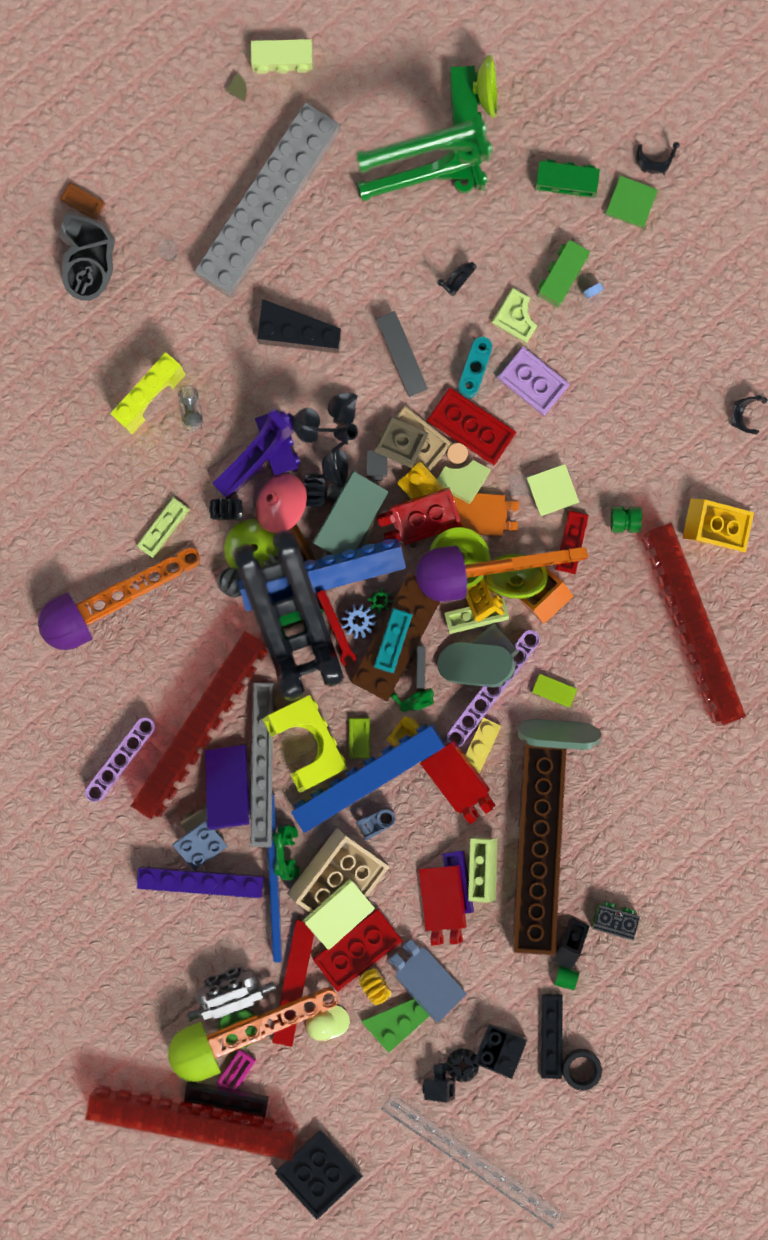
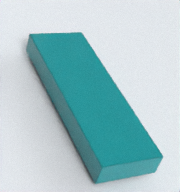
M393 608L374 668L394 674L413 614Z

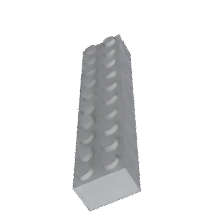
M305 102L196 268L195 274L197 278L230 299L232 298L340 133L339 123Z

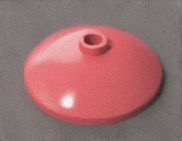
M284 473L271 478L263 486L256 501V518L263 529L271 533H278L289 530L299 521L307 501L306 488L303 482L292 474Z

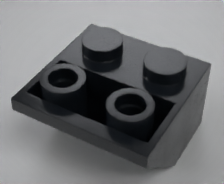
M488 1024L473 1063L512 1079L527 1044V1037L507 1028Z

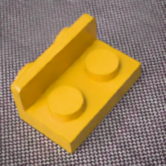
M421 461L397 482L411 499L445 489Z
M486 578L467 588L465 597L476 621H482L495 611L500 615L505 613L502 607L504 605L502 599L488 586Z

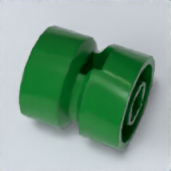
M612 506L610 516L611 533H623L625 530L629 533H641L642 508L630 506L625 510L624 506Z

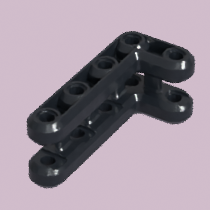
M284 530L276 533L273 537L274 545L279 550V561L263 567L260 566L258 559H255L253 546L248 544L236 547L233 551V557L272 658L285 699L293 701L301 698L305 693L301 680L303 675L318 670L322 675L324 685L329 687L341 684L344 675L294 534L291 531ZM285 576L288 584L292 586V596L274 602L272 596L268 594L267 582ZM297 611L301 619L305 621L303 622L305 631L288 637L284 629H281L280 618ZM311 646L315 659L297 665L293 652Z

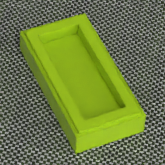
M539 674L531 693L570 708L577 689Z
M349 718V759L370 758V718Z

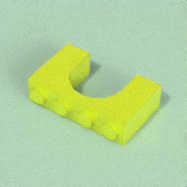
M165 352L110 414L133 435L145 421L143 413L150 402L167 386L173 390L185 377L186 373L182 366Z
M310 695L262 719L271 738L293 727L304 728L315 737L318 750L314 761L308 766L290 774L299 793L347 769L346 760L339 753L336 747V740L329 734L327 722L320 716L318 705Z

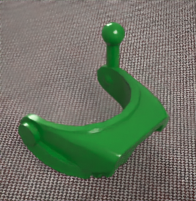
M432 688L414 693L403 703L398 698L397 693L391 694V698L400 706L401 712L413 709L420 710L434 703V691Z

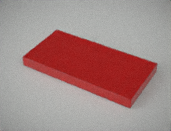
M450 387L427 419L428 423L456 442L463 444L468 450L492 466H495L517 433Z
M377 908L329 950L325 948L312 959L338 992L397 947L403 940Z

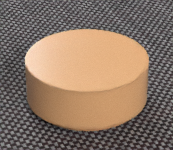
M455 443L449 447L447 456L452 463L461 464L467 459L468 451L463 444Z

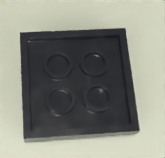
M321 1129L274 1173L316 1220L363 1177V1174Z

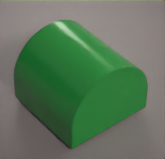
M559 964L553 985L574 991L580 971L573 968L570 970Z

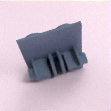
M207 820L172 844L194 871L228 847L218 831L207 828Z

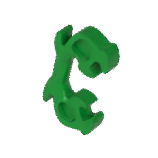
M280 826L277 833H273V842L276 850L274 873L279 875L282 880H292L299 876L300 868L299 866H294L296 861L284 860V845H294L293 838H298L296 827Z

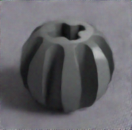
M231 567L224 569L217 579L218 588L229 597L237 598L241 596L238 581L242 579L238 569Z

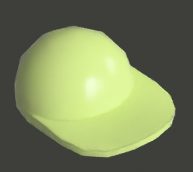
M336 1005L324 1012L320 1010L316 1015L307 1018L305 1024L306 1031L314 1040L325 1041L345 1033L349 1027L350 1019L346 1010Z

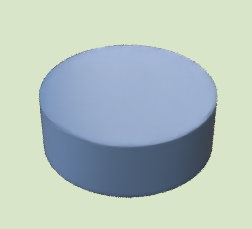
M600 282L585 290L583 294L588 299L603 291L604 288Z

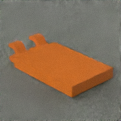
M476 494L471 504H468L453 496L463 525L462 527L469 528L483 536L502 537L503 531L517 532L518 522H507V511H518V501H505V495Z

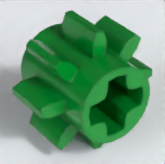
M383 588L380 589L379 593L373 590L374 597L368 598V601L374 604L371 606V610L376 607L379 614L381 609L384 608L386 611H389L387 605L388 603H393L392 600H388L391 592L385 594L383 593ZM378 596H379L380 598L385 597V598H386V599L384 600L385 605H383V606H382V604L376 605V602H377V598H376V597H378Z

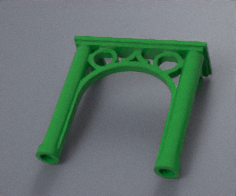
M476 114L471 121L369 151L364 152V150L355 152L360 172L363 173L369 171V168L435 149L451 150L436 162L367 182L365 180L357 182L362 202L368 201L374 196L433 179L468 181V184L465 186L460 181L455 182V189L462 194L471 192L474 185L476 190L480 189V191H483L485 183L488 181L485 171H481L480 164L484 159L485 162L490 161V153H493L491 141L486 140L485 133H487L485 121L480 120L479 114Z

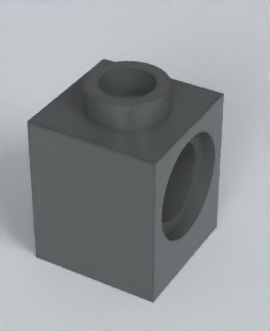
M367 450V478H371V481H383V478H387V457L376 453L375 450Z

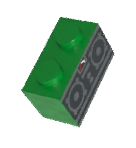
M605 901L603 905L598 904L592 928L634 941L640 916L635 914L636 910L627 907L619 910L615 908V904Z

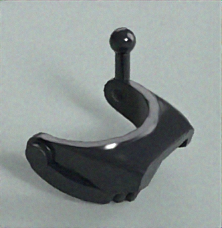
M679 142L673 143L670 157L663 162H654L646 158L642 151L643 144L638 145L636 161L640 170L644 171V173H662V175H665L672 159L675 158L677 149L680 147Z
M473 262L461 264L445 283L443 279H439L437 284L442 286L449 295L455 296L477 266ZM460 272H462V273L455 279V281L453 282V284H452V286H451V283H452V281L454 280V278H455Z
M755 395V397L734 401L731 426L746 433L758 435L760 430L748 429L745 426L743 412L748 404L754 401H761L765 404L768 402V399Z

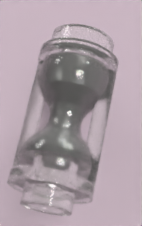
M192 385L183 386L177 392L183 427L186 428V432L200 431L204 423L198 389L193 388Z

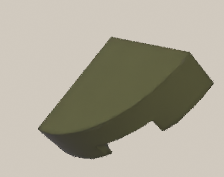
M236 73L227 88V93L245 102L247 97L246 84L244 79Z

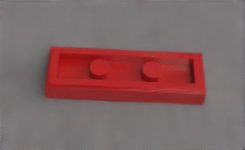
M568 511L559 551L582 548L589 517L588 514ZM578 561L556 564L555 570L575 575Z

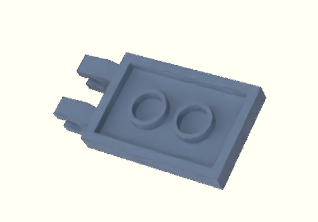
M410 939L401 946L410 956L406 962L397 953L392 955L387 961L396 970V980L435 1023H439L467 994L426 948L423 949L421 947L419 949Z

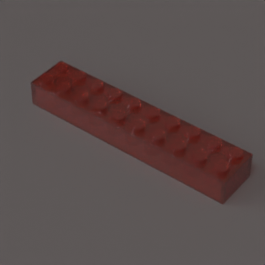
M672 522L647 531L643 535L642 544L646 551L649 550L651 558H649L650 565L653 570L656 569L659 576L656 578L660 589L663 588L666 594L664 596L667 608L671 607L673 625L679 628L680 635L678 637L680 643L687 649L686 659L689 665L694 667L695 673H693L696 684H700L702 688L701 698L704 704L709 706L708 716L711 723H715L716 726H724L745 718L744 709Z
M244 631L131 804L132 808L151 820L156 817L159 818L164 814L167 806H165L166 802L172 800L179 790L176 788L179 782H184L190 773L187 771L190 765H195L201 757L199 751L202 747L206 748L212 740L211 733L213 730H218L224 721L221 719L225 712L229 713L235 705L233 699L236 695L240 696L246 688V685H244L246 679H251L258 669L255 667L259 660L263 661L269 651L266 650L267 645Z
M99 1085V1088L96 1087L89 1096L85 1120L290 1161L293 1159L299 1127H296L295 1123L283 1121V1124L276 1123L274 1119L263 1117L262 1120L255 1119L254 1115L242 1113V1116L235 1115L230 1110L222 1109L220 1112L213 1110V1107L201 1105V1108L195 1107L193 1103L181 1101L179 1104L172 1102L173 1100L170 1098L161 1097L159 1100L152 1098L150 1094L140 1093L139 1096L125 1089H120L118 1092L111 1090V1087Z

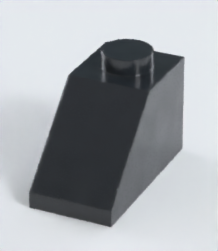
M571 917L557 945L552 961L571 970L581 955L590 926Z

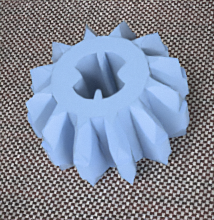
M363 604L359 605L358 611H356L355 605H351L352 613L348 609L345 610L349 618L341 617V620L348 621V623L342 625V628L350 627L346 633L348 636L355 631V639L358 638V632H361L362 637L365 638L364 630H367L370 634L373 632L368 625L376 626L375 622L369 621L375 618V614L367 616L371 608L368 607L363 612ZM356 616L365 620V622H362L363 625L361 627L353 624Z

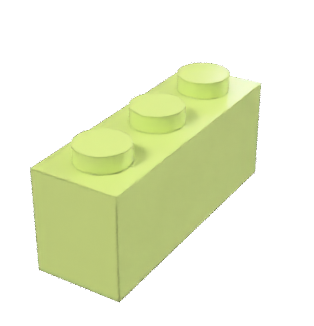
M312 39L251 41V65L253 72L266 74L268 71L287 73L288 71L297 70L299 73H306L309 70H313Z
M475 837L470 839L468 901L489 903L496 900L498 838Z

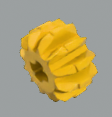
M377 969L368 970L359 977V983L363 992L374 1005L385 1002L391 996L390 987Z

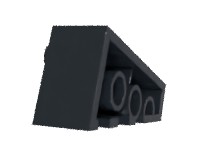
M262 299L257 336L259 344L339 353L341 328Z

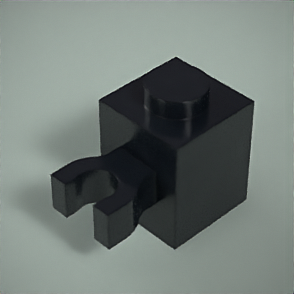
M439 1062L434 1064V1076L424 1079L422 1085L424 1100L445 1103L455 1100L456 1078L446 1077L447 1063Z

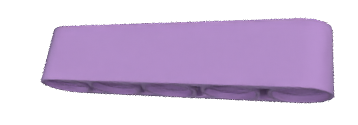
M144 717L137 721L86 788L85 795L89 801L98 802L107 796L155 733L157 725L153 719ZM144 721L151 723V730L147 733L143 732L141 728ZM133 737L139 741L136 749H132L129 746V740ZM119 754H123L126 757L124 765H119L116 761ZM107 770L112 771L114 775L111 782L104 779V773ZM93 787L100 789V797L94 798L92 796L91 790Z

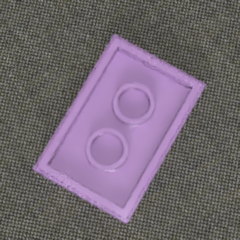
M523 346L497 377L500 382L543 416L547 414L570 385Z

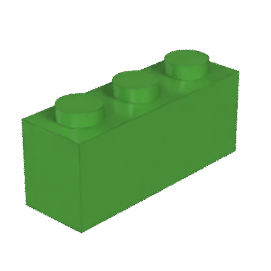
M571 240L566 245L562 244L557 252V255L560 257L557 262L552 261L547 270L550 273L546 280L542 279L537 287L540 290L538 297L559 308L591 251Z

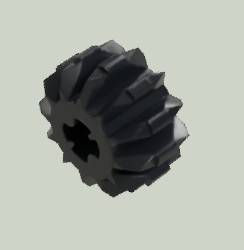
M307 474L304 480L307 493L306 506L312 508L323 507L326 497V478L323 474Z
M212 499L209 506L210 518L213 520H240L243 513L242 501L239 499Z

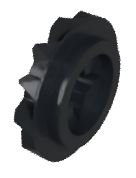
M460 1048L454 1050L448 1056L446 1061L447 1072L451 1078H456V1081L462 1083L470 1081L477 1075L479 1066L473 1063L476 1057L475 1053L469 1049ZM464 1057L465 1063L472 1067L465 1068L463 1074H461L460 1067L456 1065L460 1064Z

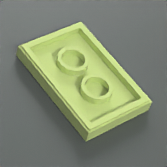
M349 879L303 921L329 950L375 908Z

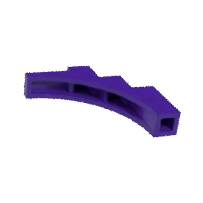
M275 409L268 414L264 427L253 442L212 482L226 499L231 498L264 468L263 464L281 449L280 445L294 433V416L290 412L286 414L284 411L278 413Z

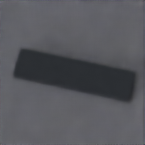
M541 994V1079H562V994Z
M187 1081L184 1102L260 1117L266 1116L269 1096L194 1081Z

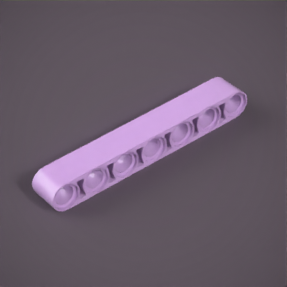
M529 630L521 635L514 646L523 654V659L520 662L515 661V670L512 677L508 681L503 682V685L498 686V692L495 695L489 694L485 686L480 689L446 735L447 743L451 742L450 735L453 732L461 735V741L457 744L458 747L466 741L538 646L540 637L537 632ZM528 634L535 637V643L532 646L527 645L524 641L525 636ZM479 699L486 703V708L483 711L475 709V702ZM465 716L473 718V725L469 728L464 727L462 724V719Z

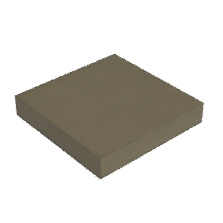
M391 416L375 452L413 468L429 433Z

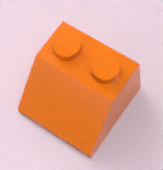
M547 568V583L543 590L531 597L519 599L543 624L573 597V594L564 582Z

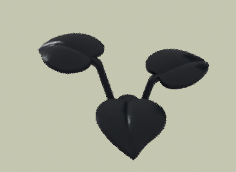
M352 393L337 394L329 401L328 413L334 418L333 422L338 425L336 428H319L320 417L317 411L312 408L301 409L293 419L294 432L305 443L316 442L318 432H334V437L342 441L331 450L332 454H326L322 461L324 476L330 482L340 487H344L347 482L348 459L345 452L338 449L348 444V440H354L358 436V428L353 424L358 395Z

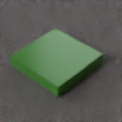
M620 176L605 215L643 229L658 189Z

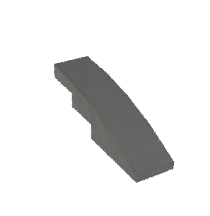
M393 311L376 318L408 396L411 397L427 390V385L396 312Z

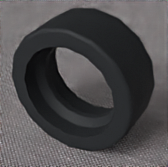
M576 1049L567 1054L563 1060L562 1073L564 1079L571 1087L576 1090L585 1091L592 1089L599 1083L602 1077V1066L600 1060L593 1052L587 1049ZM580 1057L589 1059L594 1066L593 1076L584 1082L573 1079L570 1074L571 1063Z

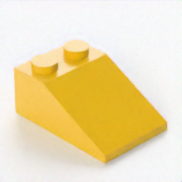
M690 499L682 539L746 552L754 512L705 499Z

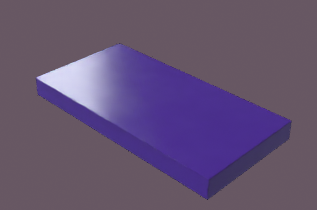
M245 745L205 750L207 828L214 830L249 825L247 747Z

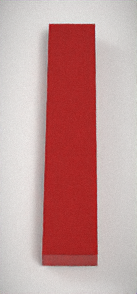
M296 919L279 1007L302 998L314 939V933L303 920ZM292 1009L284 1013L286 1019H291L295 1016V1011ZM278 1014L277 1016H278L279 1021H280V1023H281V1022H283V1021H282V1019H281V1017H280V1014ZM297 1023L274 1032L272 1043L292 1047Z

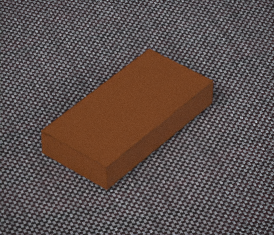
M71 182L60 197L61 202L97 219L105 206V202Z

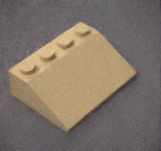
M336 828L287 894L296 904L311 913L350 879L367 898L389 869V866L339 828Z

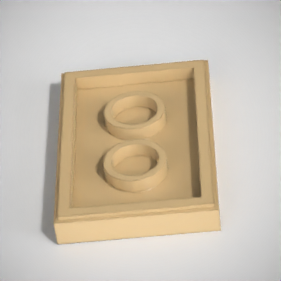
M404 406L395 418L429 433L414 466L421 461L431 471L452 443Z

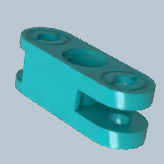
M478 337L474 340L459 382V393L468 399L477 395L492 352V342L486 337ZM479 347H484L485 350L481 351ZM474 363L479 364L481 370L473 372L470 369V365ZM466 385H471L472 388L467 389Z

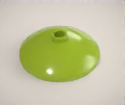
M487 55L479 67L477 81L473 82L474 94H478L480 104L491 118H496L498 111L496 70L493 55Z
M248 519L238 523L229 532L225 541L224 552L227 563L231 568L237 569L233 557L235 548L244 544H256L258 549L254 551L255 559H258L260 566H266L263 560L269 561V554L275 557L276 553L279 552L278 547L273 542V537L276 533L263 529L257 519Z
M455 527L442 532L434 540L430 548L431 551L436 548L458 546L461 553L465 555V565L487 562L491 559L489 547L483 537L477 532L464 527ZM485 575L467 578V588L480 582Z
M508 554L500 556L494 560L514 558L527 555ZM545 566L489 574L486 575V582L494 592L501 596L523 599L542 591L546 586L548 574Z

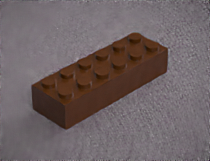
M408 573L351 681L352 684L388 702L440 601L430 599L422 592L418 586L416 576ZM393 608L413 614L394 674L374 668Z

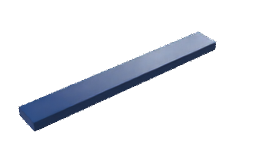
M272 795V846L268 847L273 961L282 962L279 875L274 873L276 850L273 842V833H277L275 795Z

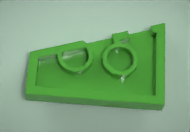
M412 998L377 1015L361 1020V1022L389 1053L421 1025L429 1015Z

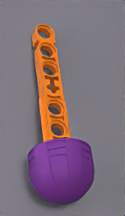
M448 546L433 549L421 558L416 570V579L419 588L430 599L440 602L454 601L465 598L467 578L581 561L588 559L587 548L582 547L465 565L458 546Z
M187 548L177 553L176 557H169L77 604L74 603L68 592L52 599L42 608L39 614L38 628L42 638L47 644L60 650H71L93 639L87 625L132 603V600L180 576L183 571L188 572L194 569L200 563L199 552L194 548ZM188 554L197 556L196 560L191 563L187 562L185 557ZM176 563L178 569L175 572L168 571L167 567L169 564ZM154 572L160 574L159 580H149L150 574ZM143 578L146 579V582L148 584L147 586L145 585V582H143ZM137 583L140 589L136 590L133 588V584ZM120 591L124 594L123 598L118 601L114 600L112 595ZM97 601H103L105 607L101 610H96L94 604ZM90 606L93 614H90V611L87 607Z

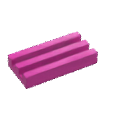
M238 1049L216 1084L220 1087L231 1089L229 1085L245 1061L248 1060L250 1063L232 1088L237 1090L257 1059L251 1057L250 1054L245 1053L242 1049ZM240 1055L243 1056L226 1084H224L222 1081Z

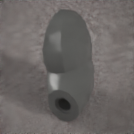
M68 209L58 234V238L68 246L62 255V282L66 291L72 297L91 301L103 293L111 280L114 269L112 255L116 239L106 224L93 217Z

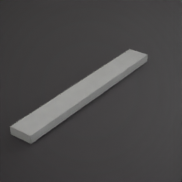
M269 682L252 683L250 847L272 846L273 737L271 738L262 720L273 713V683Z

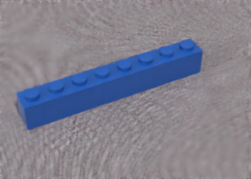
M386 539L382 543L367 544L360 549H349L341 554L326 555L319 560L304 562L314 593L406 569L398 539ZM285 576L267 582L268 594L272 596L274 602L292 596V586L288 584ZM242 580L238 581L246 612L253 610Z
M424 724L416 729L417 733L412 737L409 734L398 740L399 745L394 748L391 745L381 751L382 755L375 759L374 756L368 758L363 762L365 766L357 769V767L352 768L346 772L347 777L342 780L339 777L328 783L330 787L323 791L320 788L311 794L313 798L308 801L302 799L294 804L295 809L291 813L303 833L311 830L444 748L446 744L434 725L428 726Z

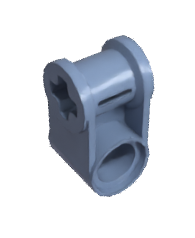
M385 808L355 823L360 826L364 834L363 839L366 841L391 827L396 821V815L393 810ZM385 812L392 816V821L388 824L381 821V815Z

